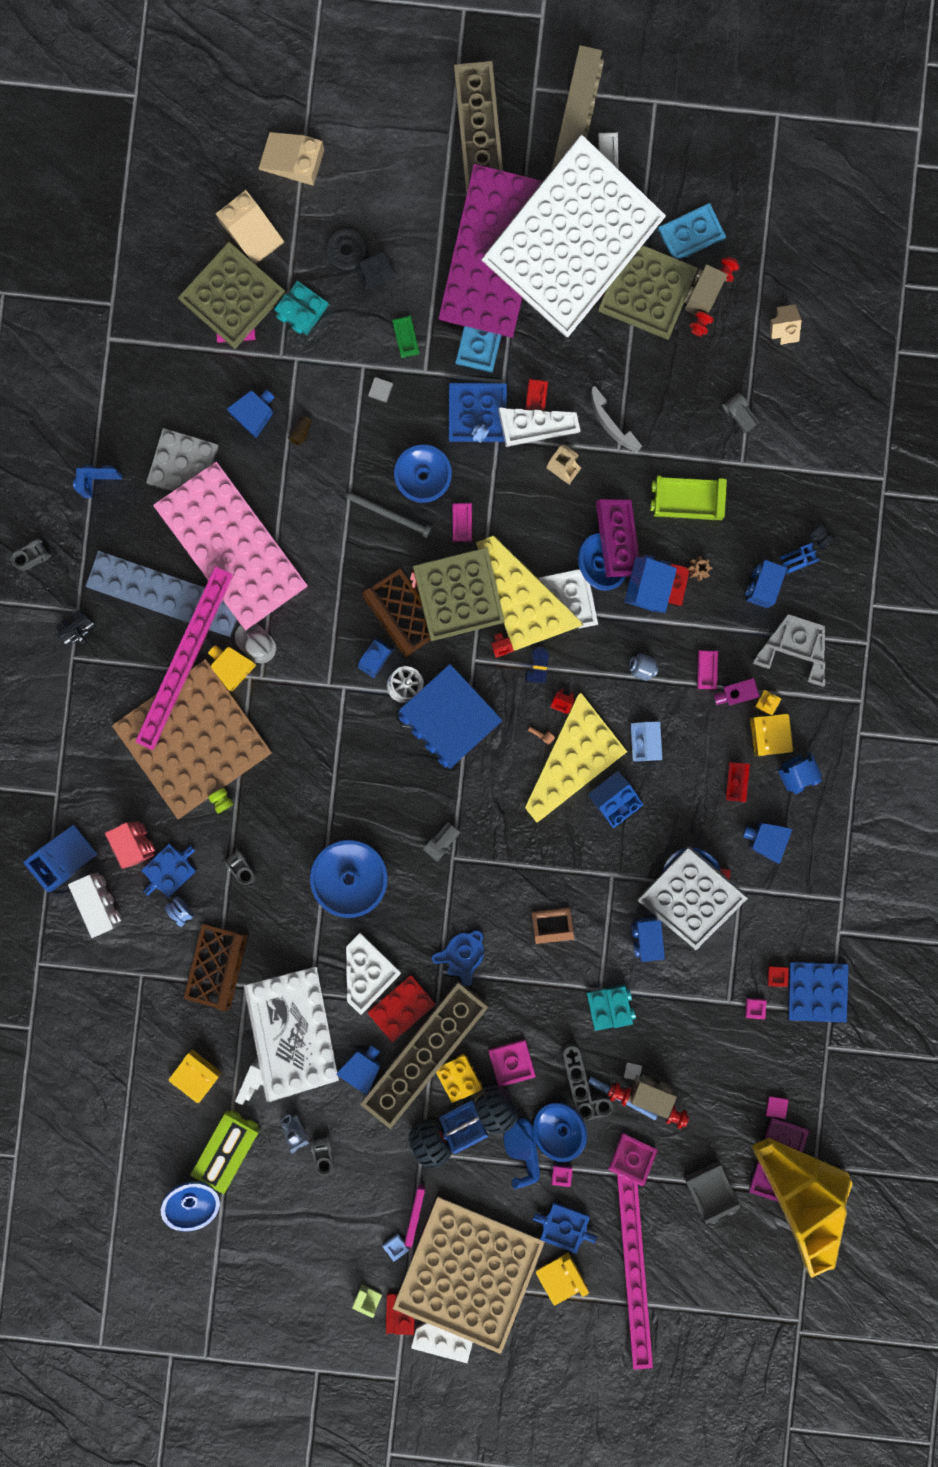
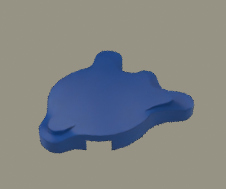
M474 930L470 933L455 935L448 942L444 950L432 955V961L435 964L448 963V974L460 976L462 983L465 986H470L473 982V972L480 965L484 956L482 932Z

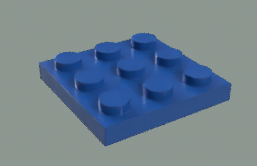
M449 383V442H478L473 440L472 432L477 425L482 426L483 424L489 432L482 442H505L498 408H506L507 384Z
M789 962L788 1020L847 1022L848 964Z

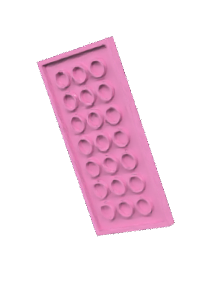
M217 462L153 505L208 581L215 566L234 574L223 601L245 631L307 587L305 581Z

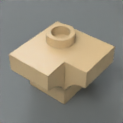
M796 304L777 307L776 318L771 319V339L779 338L780 345L799 342L801 317Z
M563 444L550 459L546 468L570 485L581 469L576 463L579 455Z

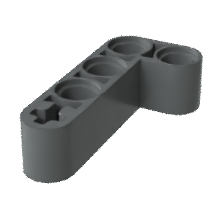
M573 1043L566 1044L563 1047L562 1054L575 1110L580 1114L583 1121L610 1115L613 1105L609 1097L605 1095L590 1096L578 1046ZM570 1049L576 1052L574 1053L575 1062H572L570 1055H568ZM579 1068L581 1070L580 1075L572 1076V1069ZM578 1087L585 1088V1093L577 1095L575 1090ZM601 1102H607L608 1107L601 1110L598 1108ZM588 1106L590 1110L587 1114H582L579 1112L580 1108Z

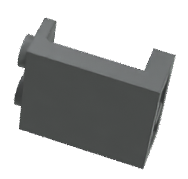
M719 1161L684 1177L706 1224L717 1223L721 1217L733 1215L741 1208Z

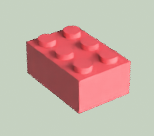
M139 821L125 823L105 833L122 869L134 866L155 856L153 852L155 847L151 840L148 841L145 835L147 833L146 828Z

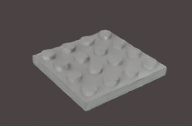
M688 846L638 898V901L697 950L748 899V895L693 848Z

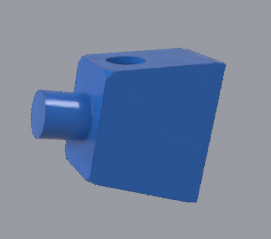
M267 389L259 397L253 391H250L227 410L257 438L273 414L268 404L275 397Z
M380 638L375 639L359 661L358 668L372 678H375L394 648Z
M758 823L756 829L746 826L742 837L752 840L749 848L780 864L792 829Z
M370 1045L366 1053L358 1049L340 1067L336 1075L367 1095L381 1065L380 1062L375 1060L380 1050L374 1045Z

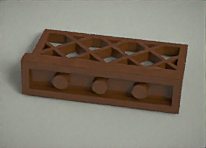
M401 569L363 592L362 597L405 658L430 641L429 633H424L426 626L425 617L424 619L413 617L415 607L422 608L420 596ZM398 575L403 580L402 588L391 586L393 578ZM380 587L388 588L387 598L379 597L375 590ZM391 589L402 591L400 601L389 599ZM404 592L413 594V603L403 602ZM388 602L399 604L398 614L389 612L387 609ZM402 605L413 607L411 616L400 615ZM399 618L410 620L409 630L403 629L398 625ZM413 620L424 622L422 632L411 630ZM410 633L421 635L420 643L416 646H413L409 640Z
M207 924L201 925L184 999L215 1007L221 1011L231 1009L248 934L237 933ZM206 929L213 931L216 937L210 942H207L205 938ZM225 935L233 936L232 943L228 947H225L221 940ZM218 940L223 950L214 954L210 944ZM207 948L211 957L203 961L200 953L202 949ZM224 952L228 959L227 963L221 966L216 957ZM213 959L218 969L210 973L205 963ZM202 966L207 976L199 980L195 973L196 969ZM220 971L223 980L217 985L212 975ZM209 978L213 988L205 992L200 982ZM198 985L202 992V995L198 997L190 996L192 987ZM213 990L218 994L217 1003L210 1001L207 995Z

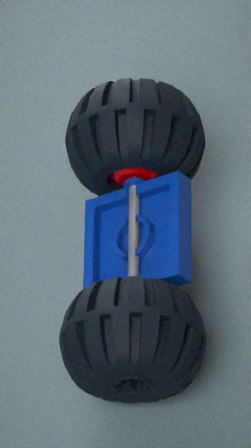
M487 1086L478 1092L474 1101L472 1100L439 1117L441 1124L434 1119L418 1122L409 1133V1143L416 1159L422 1166L426 1168L440 1167L449 1160L452 1153L456 1154L489 1137L487 1131L492 1134H501L509 1131L517 1122V1111L510 1095L502 1086Z

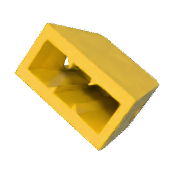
M215 645L208 652L215 659L210 667L229 691H233L256 666L254 662L230 647H227L223 652Z

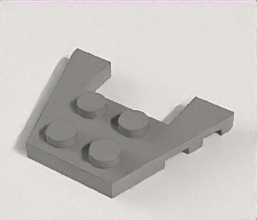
M789 614L786 615L755 657L752 664L770 669L775 651L812 662L807 682L824 687L825 626Z

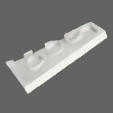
M498 408L506 447L580 432L577 413Z

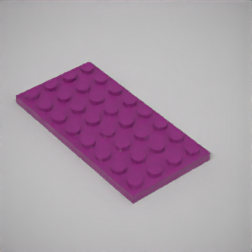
M474 164L438 320L513 338L522 297L481 259L543 181Z

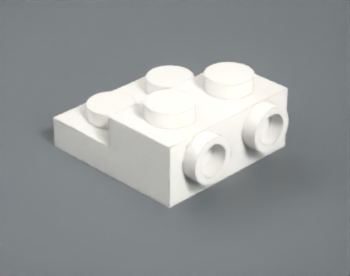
M255 1059L250 1066L235 1102L243 1105L245 1100L249 1101L255 1089L258 1090L260 1085H263L258 1059Z

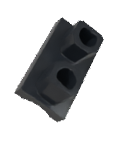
M77 610L71 616L74 620L73 623L68 625L64 621L56 626L59 632L56 634L57 637L66 645L71 642L74 644L78 640L84 644L86 642L84 636L89 633L88 630L95 626L91 619Z

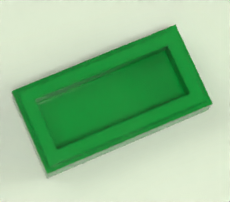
M411 315L393 319L392 322L401 358L420 354Z

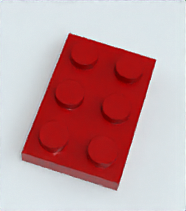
M410 975L369 1010L368 1015L393 1042L432 1009L436 1003L417 980Z

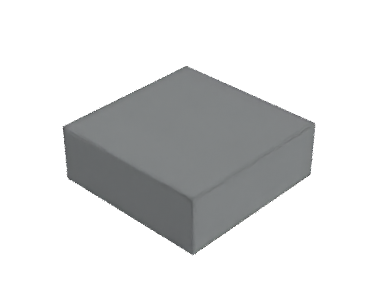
M375 377L369 397L387 403L393 383Z

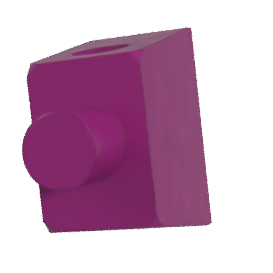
M754 678L724 687L725 691L714 694L717 705L728 702L729 706L759 697ZM738 690L739 696L732 698L730 692Z

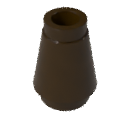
M302 416L288 432V440L298 446L305 443L312 421L308 417Z

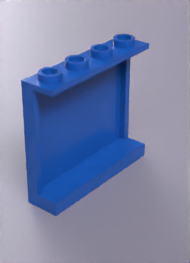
M450 664L398 712L400 721L404 725L408 724L413 729V735L417 739L421 738L426 743V749L432 754L435 753L439 757V763L449 769L502 721Z

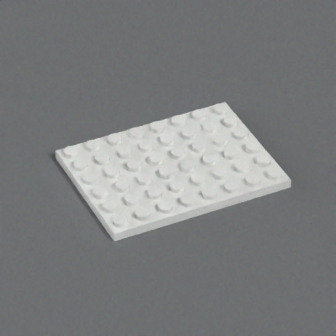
M581 135L483 256L481 261L565 337H568L666 215Z

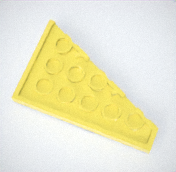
M496 536L476 542L478 549L488 548L505 620L504 625L510 637L513 651L584 625Z
M582 694L577 696L525 806L536 822H539L627 752Z

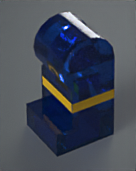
M538 647L532 652L533 670L532 674L527 673L526 682L545 684L549 654L545 648Z

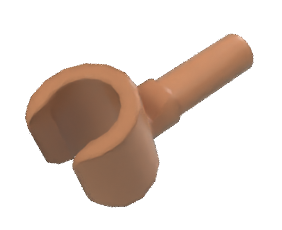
M531 726L528 730L539 736L546 744H551L555 740V737L549 731L543 735Z

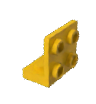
M788 714L750 718L755 756L793 752Z
M192 1049L169 1078V1082L196 1103H199L222 1072Z
M569 1252L536 1270V1274L553 1305L559 1304L580 1292L582 1297L589 1294L588 1286Z

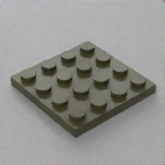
M228 242L178 299L230 346L236 349L281 300L286 292Z
M642 245L607 288L598 312L669 340L698 268Z
M487 547L412 566L430 641L505 623Z

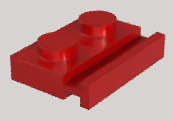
M387 1293L386 1334L414 1335L415 1318L394 1310L393 1306L398 1293Z

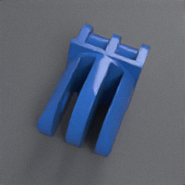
M813 543L780 556V559L783 560L795 554L798 555V557L784 562V567L798 561L801 562V564L786 570L787 574L820 561L816 557V550L814 551L812 547ZM807 548L808 554L805 555L803 549ZM810 556L812 561L808 562L806 557Z

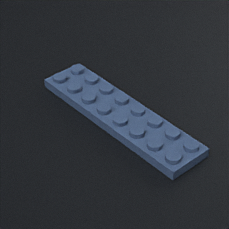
M100 551L97 553L86 584L87 588L190 623L205 590L204 587ZM223 600L209 630L231 637L237 619Z

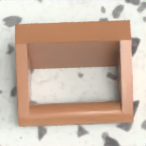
M570 907L532 912L536 944L574 940ZM567 916L568 931L538 934L537 919Z

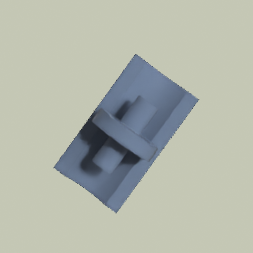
M287 1115L280 1120L282 1131L292 1154L299 1147L309 1144L298 1115L294 1117Z

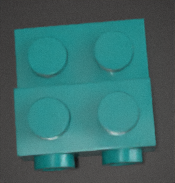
M297 281L288 295H284L274 310L277 314L276 317L283 323L287 321L292 325L291 328L299 334L304 333L308 335L329 306V303Z
M624 984L586 992L595 1031L633 1025L632 1020L636 1019L634 1008L629 1006V1001L632 1000L630 989H626Z

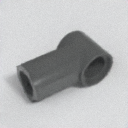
M740 393L735 394L722 404L728 416L736 420L745 434L760 423L750 411L746 399Z
M448 822L436 837H433L423 850L438 862L448 850L449 845L459 836L460 832Z

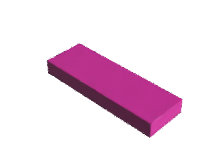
M419 1184L417 1186L404 1244L407 1247H412L426 1185Z

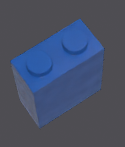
M650 555L636 557L624 602L652 612L666 613L677 568L670 566V562L655 561V557Z

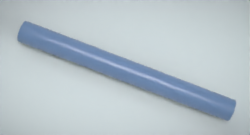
M590 1076L587 1083L608 1094L610 1087ZM630 1101L626 1104L653 1120H656L658 1116L655 1113L631 1104Z

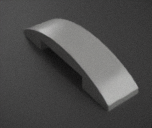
M594 386L590 392L591 401L599 422L619 444L638 452L642 445L631 431L623 435L602 408L606 404V399Z

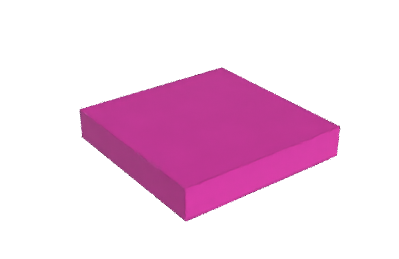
M525 1039L488 1049L499 1086H506L536 1077Z
M622 1133L608 1170L644 1186L658 1149Z

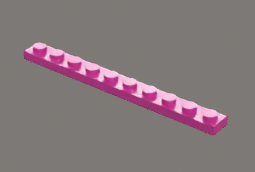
M215 566L139 732L136 743L151 750L155 749L234 574Z
M617 1174L633 1369L653 1368L638 1184Z

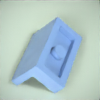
M660 722L631 723L633 762L662 760Z

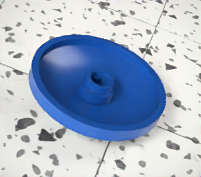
M354 840L339 841L325 848L314 861L310 874L311 889L316 901L329 913L344 918L359 917L373 910L382 900L388 883L387 869L379 853L371 846Z

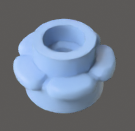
M484 424L482 426L477 425L472 432L474 441L477 440L481 443L487 436L489 430L485 428Z

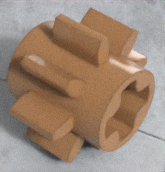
M699 556L697 561L695 559L690 560L692 565L687 568L691 573L690 578L697 577V581H700L703 577H709L708 572L713 569L709 566V559L705 561L702 560V556Z

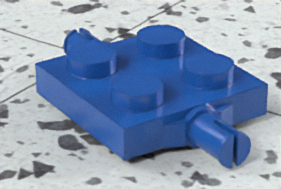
M169 843L141 870L151 882L143 889V892L145 893L151 888L146 893L149 896L157 888L169 898L197 871L188 860V857L196 850L193 848L188 853L192 848L189 845L183 852H180Z
M553 1202L550 1212L546 1216L536 1212L534 1214L533 1221L543 1224V1231L540 1236L541 1241L577 1254L578 1248L584 1239L593 1243L597 1239V1235L587 1232V1224L590 1218L588 1214Z

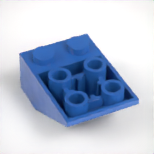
M72 825L23 863L47 892H51L96 857L98 853L76 826Z

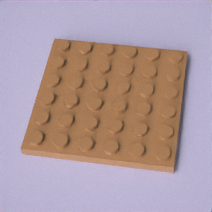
M206 659L190 670L154 750L144 747L135 741L156 695L112 725L177 819L182 818L206 801L210 795L224 788L272 754L270 748L229 690L212 670L211 665Z

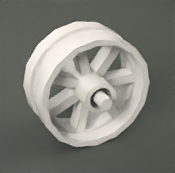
M403 666L396 669L389 676L387 690L394 700L407 703L423 689L424 682L421 674L416 669ZM403 672L409 673L407 678L404 677ZM396 673L399 674L401 681L393 678ZM412 676L415 678L416 682H412ZM392 682L398 684V688L394 689ZM418 685L417 692H415L410 686ZM407 690L413 697L407 698ZM397 691H402L403 695H399Z

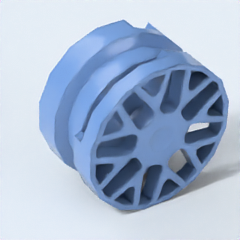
M178 896L173 899L171 904L168 903L164 906L167 914L172 920L177 921L176 924L180 927L186 924L185 921L187 919L190 920L194 917L187 904Z

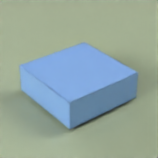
M399 1233L382 1245L393 1261H396L410 1249L404 1245L405 1241Z

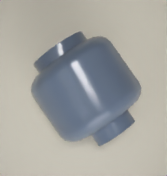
M639 653L630 659L628 670L633 677L647 681L652 676H656L658 666L656 665L655 658Z

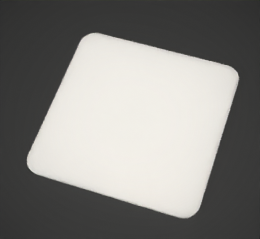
M627 1063L624 1077L634 1080L636 1075L640 1076L642 1066Z

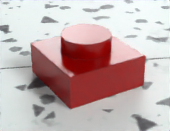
M768 966L767 986L788 987L789 968Z

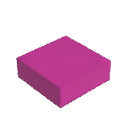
M746 998L745 1017L765 1019L767 1000Z
M768 1095L765 1115L786 1119L789 1100Z
M553 1164L551 1185L571 1187L573 1167Z

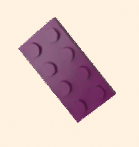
M600 499L596 501L606 577L631 576L635 558L639 557L632 501Z
M771 1117L764 1139L771 1138L803 1152L809 1129ZM757 1160L748 1189L749 1193L779 1202Z

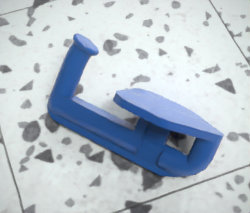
M519 1118L515 1125L505 1132L504 1145L506 1153L510 1158L526 1160L528 1176L520 1179L517 1177L513 1178V1189L536 1183L540 1178L533 1127L527 1119Z

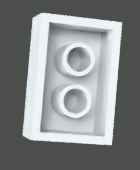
M99 872L68 884L91 938L122 925L120 922L122 921L121 915L118 910L115 911L113 906L114 899L111 893H107L105 888L106 881L102 875H99Z

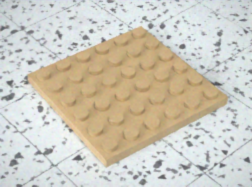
M437 1196L393 1309L501 1354L545 1242L535 1236Z

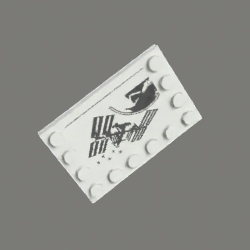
M317 967L244 985L266 1101H274L339 1081L336 1075L337 1069Z

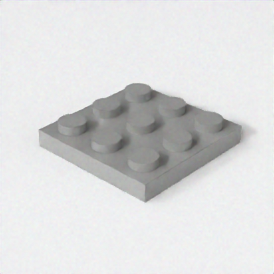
M163 428L146 483L169 491L176 490L214 464L219 445Z

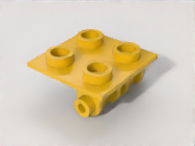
M464 1054L459 1055L453 1061L443 1064L436 1072L452 1103L483 1089L482 1083L479 1082L475 1075L476 1071H473V1066L468 1061V1056Z

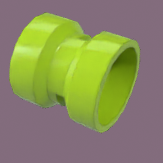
M225 788L216 791L208 797L209 801L214 803L217 814L234 805L232 799L226 796L227 791Z

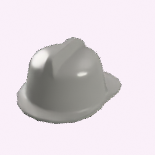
M254 624L245 631L240 625L236 630V644L252 661L266 663L273 658L276 652L275 642L261 626Z

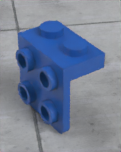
M83 465L82 468H76V478L73 479V486L76 492L84 498H92L93 479H122V474L114 469V466L104 465L102 468H94L91 465Z

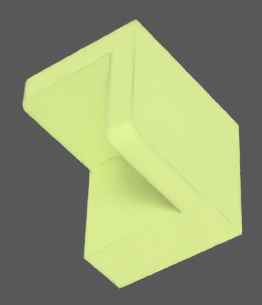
M361 1284L352 1309L373 1318L382 1294Z

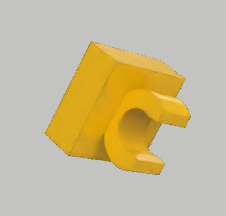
M763 690L754 707L773 716L781 698Z

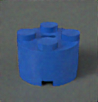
M807 753L806 758H802L801 755L792 758L782 764V769L777 768L786 791H793L794 794L804 791V787L810 784L813 786L822 782V773L812 753Z

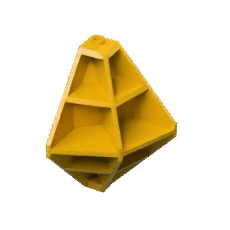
M771 1138L751 1145L780 1203L797 1242L805 1269L812 1278L829 1269H834L847 1212L845 1206L853 1184L849 1174L844 1170Z

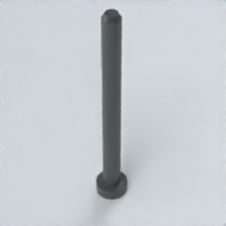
M348 492L346 495L348 500L423 533L424 538H428L433 526H423L354 493Z

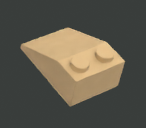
M270 132L259 170L314 186L324 153L323 142L304 135Z
M246 190L216 213L219 222L255 265L284 243L273 225Z

